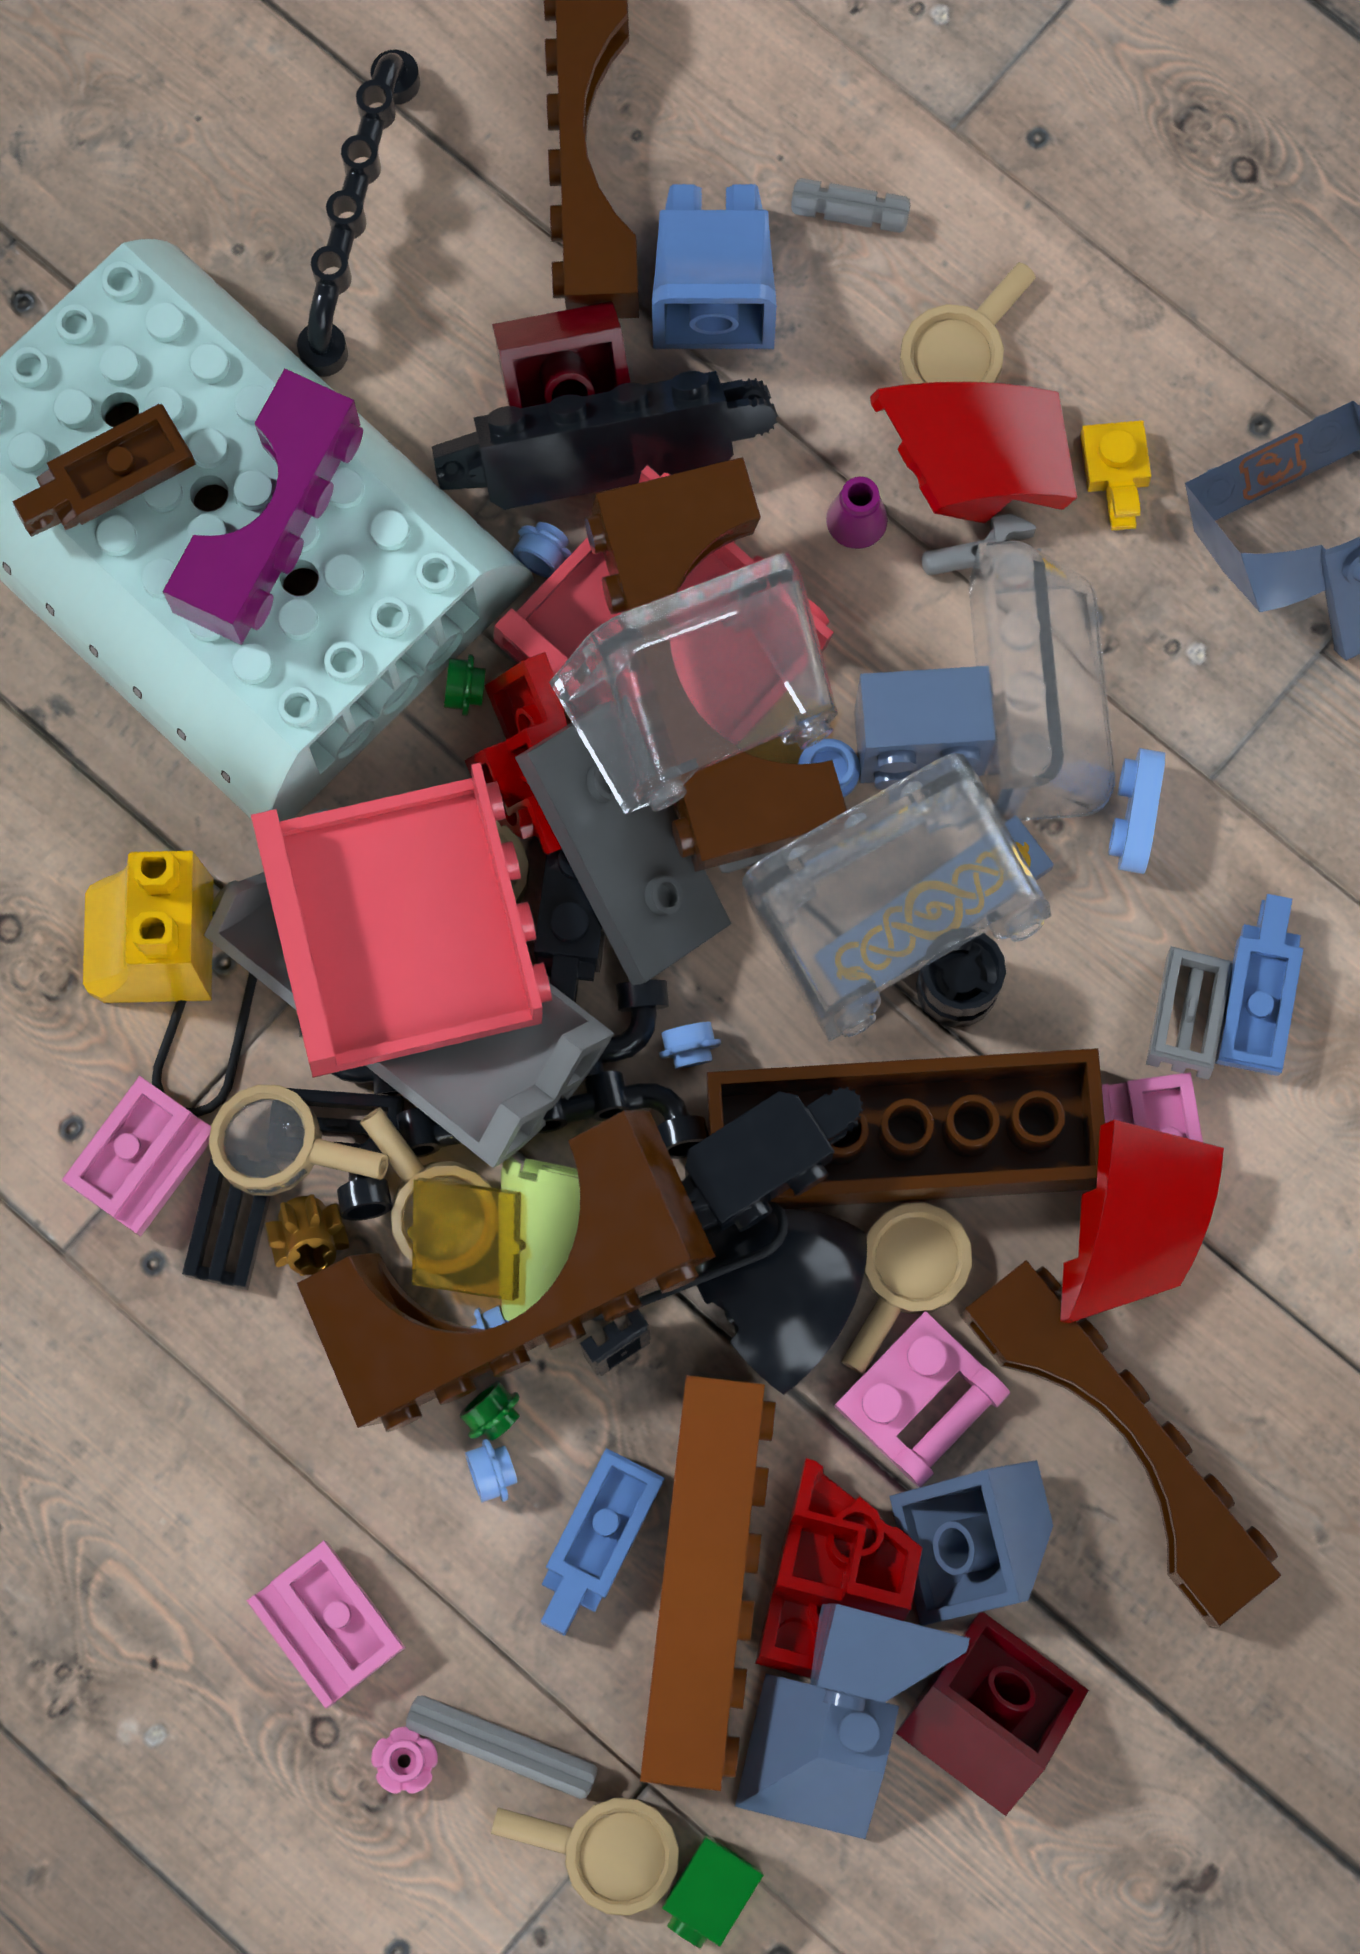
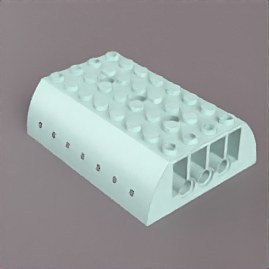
M139 239L124 242L0 357V580L251 820L252 814L277 809L279 821L288 820L295 817L448 666L449 658L456 659L534 582L532 573L358 413L360 427L363 428L360 446L349 463L340 462L330 481L333 483L334 488L327 508L318 519L311 516L301 535V538L304 540L303 549L293 570L298 568L313 570L319 576L315 589L304 596L291 595L283 589L284 580L288 574L281 572L270 592L274 599L266 621L259 630L251 628L242 645L174 614L162 591L192 536H216L239 530L254 521L265 510L272 499L277 485L278 466L262 447L254 423L284 368L324 387L333 389L177 246L157 239ZM124 402L135 404L139 408L138 414L157 404H163L192 453L196 465L83 525L79 523L77 526L65 530L62 523L32 537L29 535L18 517L12 501L40 487L36 478L49 469L47 462L112 429L113 427L105 422L106 415L113 408H119ZM207 485H220L228 491V498L225 504L215 511H202L194 506L195 495L201 488Z

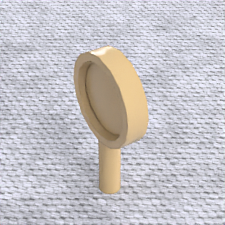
M1018 262L977 310L968 306L946 304L928 309L913 320L902 338L899 367L905 385L931 382L997 383L1003 365L1004 346L995 325L1035 280L1034 272L1027 265Z
M928 1203L902 1204L885 1212L870 1228L867 1236V1261L864 1276L872 1293L878 1297V1300L841 1361L861 1375L865 1374L900 1312L923 1314L926 1311L927 1313H932L950 1304L965 1287L973 1265L971 1242L962 1224L945 1209Z
M615 1797L595 1804L576 1821L573 1828L499 1807L495 1815L491 1834L565 1854V1865L572 1887L588 1905L606 1914L630 1916L650 1909L668 1893L678 1872L679 1846L672 1825L657 1808L639 1799Z

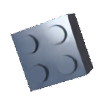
M989 666L860 674L854 710L857 754L860 763V783L875 782V788L898 790L911 786L913 784L912 780L937 779L938 784L943 786H961L974 782L976 780L975 776H984L995 743Z

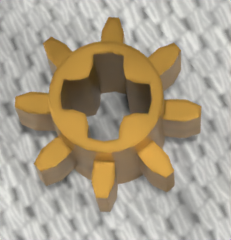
M314 1194L298 1196L287 1202L280 1203L279 1221L265 1223L268 1243L272 1249L275 1266L279 1268L289 1264L290 1268L300 1274V1276L313 1275L334 1263L336 1250L349 1248V1241L339 1205L335 1203L325 1207L324 1203L316 1198Z

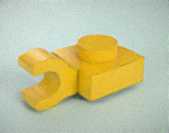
M1144 420L1082 426L1080 441L1087 492L1106 491L1111 531L1135 529L1137 526L1135 516H1140V501L1137 488L1148 487L1152 477Z

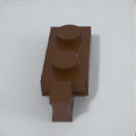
M157 404L47 462L49 469L36 478L40 487L12 502L18 517L31 537L60 523L67 530L77 526L79 523L83 525L196 464L192 453L163 404Z

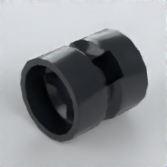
M971 928L950 929L937 936L926 949L916 982L917 998L925 1013L937 1023L953 1028L971 1026L984 1019L994 1007L1006 975L1005 958L999 946L984 932Z

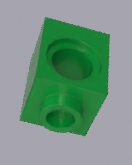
M705 1835L663 1903L662 1909L672 1915L667 1927L700 1949L707 1939L720 1947L764 1876L763 1871L708 1835Z

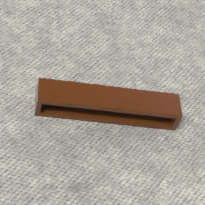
M686 1375L640 1782L721 1791L722 1777L736 1778L740 1737L728 1736L727 1730L730 1708L743 1710L747 1669L734 1667L737 1640L749 1642L751 1640L755 1601L742 1600L744 1574H758L762 1534L749 1533L752 1506L765 1508L769 1468L756 1466L759 1440L772 1441L776 1402L763 1400L765 1384Z

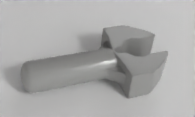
M1013 514L992 517L990 523L991 532L984 540L925 551L922 555V567L927 575H935L989 565L1001 572L1003 583L1021 580L1037 563L1041 548L1013 554L1003 548V546L1010 540L1034 537L1036 526Z

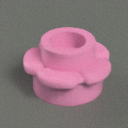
M407 1727L395 1728L387 1739L381 1738L378 1740L371 1756V1763L378 1771L376 1774L377 1782L383 1789L394 1794H398L402 1790H406L410 1794L423 1790L431 1782V1770L438 1762L437 1750L433 1742L428 1738L423 1739L420 1734L409 1730ZM403 1754L408 1755L411 1759L410 1765L406 1768H402L398 1764V1758Z

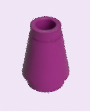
M859 476L848 480L829 506L826 516L827 528L831 536L839 544L853 549L867 548L878 542L886 531L888 516L880 497L879 489L867 477Z

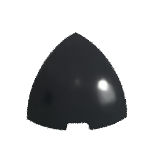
M784 1209L788 1218V1231L782 1245L773 1254L697 1285L706 1304L714 1303L723 1309L727 1320L734 1326L735 1336L731 1339V1344L765 1381L783 1395L795 1387L813 1370L841 1333L859 1295L867 1261V1238L864 1231L842 1219L809 1210ZM772 1212L763 1220L742 1232L738 1230L735 1224L723 1232L719 1230L717 1225L705 1230V1235L715 1257L696 1266L697 1273H702L767 1246L774 1239L778 1231L777 1216Z

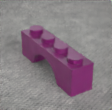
M285 368L254 423L262 447L278 466L277 485L271 501L254 521L239 530L216 536L193 535L162 591L174 614L240 645L243 644L251 628L259 630L266 621L274 599L273 595L270 594L281 572L289 574L295 567L303 549L304 540L301 538V535L311 516L318 519L324 513L333 493L334 485L330 482L341 461L349 463L353 459L363 436V428L360 427L361 424L353 399Z

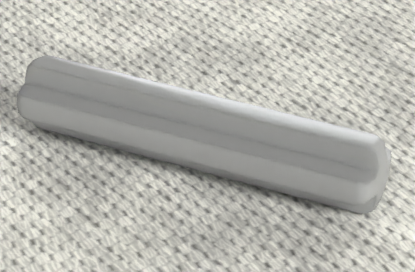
M426 1696L416 1697L406 1719V1727L411 1731L579 1799L586 1798L590 1794L597 1776V1767L593 1763Z

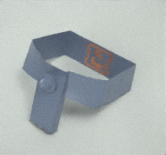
M1351 401L1327 414L1317 416L1312 421L1219 467L1212 468L1185 483L1194 532L1222 571L1259 612L1282 608L1325 591L1334 650L1345 661L1360 654V537L1329 549L1318 545L1278 553H1240L1215 521L1360 450V406L1355 401Z

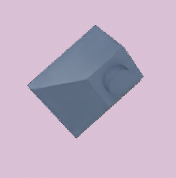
M1037 1460L989 1468L889 1496L896 1526L923 1547L913 1596L921 1626L1029 1601L1053 1528Z
M822 1604L810 1685L826 1688L824 1703L864 1712L866 1699L885 1703L966 1653L970 1638L839 1604Z
M765 1674L735 1807L866 1839L886 1768L899 1706L866 1699L864 1712H859L824 1703L826 1688Z

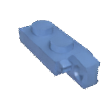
M1266 894V900L1261 901L1257 926L1246 924L1242 926L1241 935L1237 939L1215 1064L1279 1076L1282 1073L1304 949L1299 947L1301 935L1287 933L1292 898Z
M607 1448L605 1449L546 1565L548 1572L541 1585L554 1591L555 1594L540 1621L542 1625L565 1636L580 1606L595 1612L601 1599H606L665 1481L664 1477Z

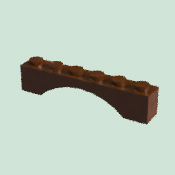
M544 0L545 21H556V38L545 39L546 75L558 76V93L547 94L548 131H559L560 149H548L550 186H561L562 205H550L551 241L563 242V261H552L553 299L565 298L566 310L612 301L618 319L639 318L636 235L618 217L600 189L588 158L586 146L588 119L596 92L612 62L629 43L628 0Z
M1027 1260L967 1306L960 1315L961 1318L1001 1367L1033 1374L1067 1389L1096 1409L1124 1437L1144 1467L1160 1506L1167 1540V1575L1209 1627L1221 1626L1282 1576L1272 1564L1278 1558L1276 1551L1255 1527L1251 1526L1245 1531L1229 1511L1235 1505V1502L1216 1477L1209 1473L1202 1478L1186 1458L1193 1451L1178 1429L1169 1421L1160 1426L1144 1406L1150 1401V1397L1135 1376L1127 1369L1118 1374L1102 1353L1108 1349V1345L1092 1323L1086 1318L1078 1322H1060L1062 1286L1045 1267L1041 1266L1035 1271Z

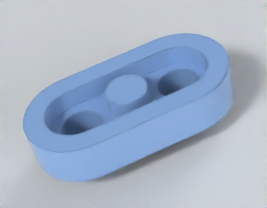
M1139 748L1136 760L1124 759L1118 795L1128 797L1125 819H1114L1108 855L1119 857L1118 870L1144 874L1146 871L1157 818L1165 767V752Z

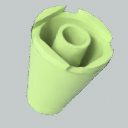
M509 1157L503 1162L501 1169V1311L503 1318L507 1321H511L524 1313L550 1289L569 1257L574 1244L580 1213V1187L577 1168L525 1158L523 1170H520L522 1164L514 1157Z

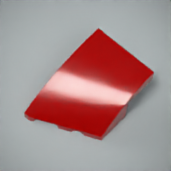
M931 382L878 388L870 396L871 405L875 412L885 410L901 437L902 442L897 450L906 466L918 478L919 488L934 514L985 524L1012 500L1064 510L1077 499L1059 392L1004 383Z
M543 652L521 661L484 686L506 741L485 748L464 761L470 776L471 765L481 763L485 782H498L506 819L497 821L500 826L506 825L513 834L521 839L532 836L540 838L542 850L548 855L562 848L515 759L517 755L567 726L558 685L547 654Z
M1115 1119L1100 1125L1097 1187L1082 1194L1078 1258L1064 1262L1060 1322H1075L1181 1286L1203 1243L1212 1217L1222 1173L1223 1147Z
M808 1458L803 1463L793 1500L755 1664L811 1678L822 1604H839L904 1621L911 1610L923 1547L898 1527L886 1524L880 1518L875 1508L860 1496L854 1499L824 1474V1467Z

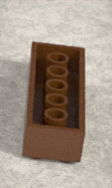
M1098 1048L707 1072L710 1135L779 1091L798 1095L805 1107L826 1093L831 1095L832 1090L836 1091L839 1087L842 1089L848 1087L850 1091L855 1090V1094L860 1095V1101L863 1102V1106H861L863 1113L859 1114L861 1120L857 1121L858 1127H854L853 1132L847 1131V1135L831 1145L834 1150L832 1162L824 1166L829 1173L828 1177L799 1196H795L790 1188L771 1200L783 1209L1093 1190L1097 1187L1100 1125L1105 1124Z

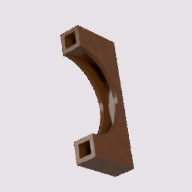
M740 457L597 493L591 511L592 516L585 517L586 533L593 554L603 553L610 576L602 577L604 596L610 613L612 615L621 613L627 636L619 639L620 650L627 673L629 675L638 673L645 697L637 698L638 713L646 736L656 734L662 758L654 760L655 771L663 796H674L680 819L672 821V829L680 856L682 858L691 856L695 872L841 833L850 823V818L833 760L812 764L779 763L750 755L732 746L714 733L698 717L686 700L673 670L669 649V620L672 604L678 590L691 572L710 554L737 539L752 535L761 518L744 458Z
M622 1111L568 1140L575 1159L580 1187V1213L574 1244L562 1271L550 1289L533 1306L511 1321L493 1328L481 1329L461 1326L430 1313L417 1304L398 1285L387 1269L380 1253L349 1255L297 1283L357 1428L383 1423L386 1432H390L404 1427L422 1417L419 1406L435 1398L438 1399L440 1405H444L475 1391L474 1378L490 1370L494 1378L511 1373L531 1362L527 1352L545 1342L549 1350L562 1347L586 1334L583 1323L601 1314L605 1322L620 1318L642 1306L638 1295L656 1286H659L661 1293H667L699 1277L695 1267L715 1257V1254L650 1111Z

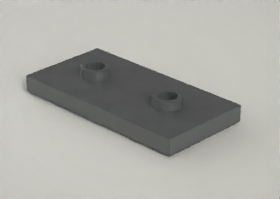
M618 698L601 704L515 757L632 986L646 983L732 924L706 871L695 872L691 856L684 858L680 856L672 829V821L679 818L668 796H663L657 775Z

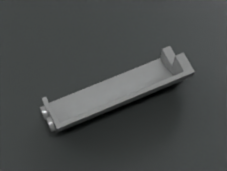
M324 808V809H322V810H319V811H316V812H313V813H310V814H315V813H319V812H323V811H328V810H327L326 808ZM264 872L241 881L234 880L229 882L220 890L213 901L212 910L215 913L204 936L296 1009ZM549 983L552 1001L542 1003V1024L365 1066L488 1165L495 1168L521 1149L545 1126L546 1121L543 1118L546 1112L558 1102L561 1096L566 1100L571 1097L598 1061L614 1033Z

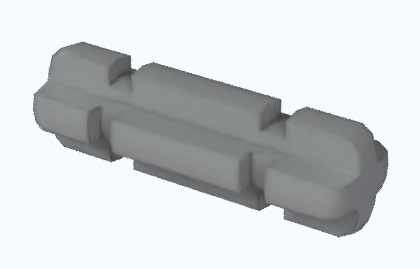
M801 178L795 183L791 208L792 212L797 215L815 218L816 212L825 213V220L871 228L872 222L881 223V230L900 233L907 226L910 199L906 196L886 193L885 199L878 198V191L830 183L829 189L821 188V181Z

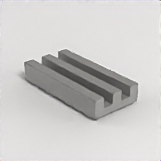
M1170 947L1166 957L1146 1065L1159 1067L1160 1062L1172 1064L1171 1071L1184 1074L1185 1069L1190 1068L1197 1070L1196 1077L1209 1080L1214 1069L1233 961ZM1180 965L1190 967L1176 1046L1166 1045ZM1204 971L1215 973L1201 1053L1191 1051L1190 1044Z

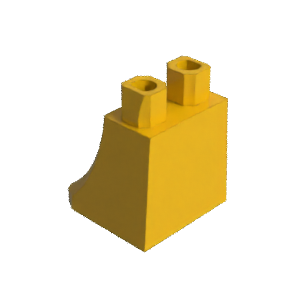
M194 851L130 852L128 854V864L122 871L105 877L89 886L85 893L83 985L91 996L103 1003L174 1002L180 1000L212 1001L213 943L204 934L212 920L214 878Z

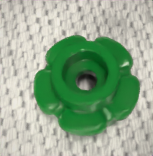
M468 654V660L449 658L444 708L462 710V716L468 715L469 704L482 706L486 668L474 667L475 657L472 654Z
M499 1381L494 1382L479 1393L459 1415L470 1428L468 1436L471 1439H476L484 1434L490 1441H493L506 1432L520 1416L513 1408L519 1401V1394L517 1392L509 1393Z

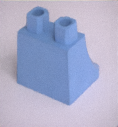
M694 184L671 185L665 210H661L659 214L652 295L653 349H774L777 303L769 216L767 210H762L758 186L755 184H733L726 188V210H702L701 187H697Z

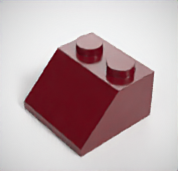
M612 301L492 324L508 406L525 408L550 403L553 399L562 395L574 394L582 397L608 392L618 385L630 383L622 328Z
M979 1612L962 1634L963 1637L970 1638L967 1652L936 1671L917 1698L896 1734L1006 1816L1047 1767L1089 1690L986 1613Z

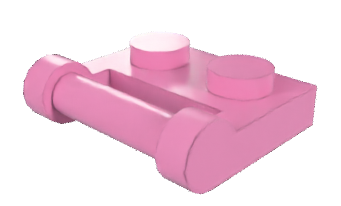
M925 1311L834 1407L911 1482L920 1488L934 1474L931 1467L990 1405L997 1408L1010 1395V1391L991 1371L981 1365ZM958 1373L972 1387L912 1449L908 1448L897 1435Z

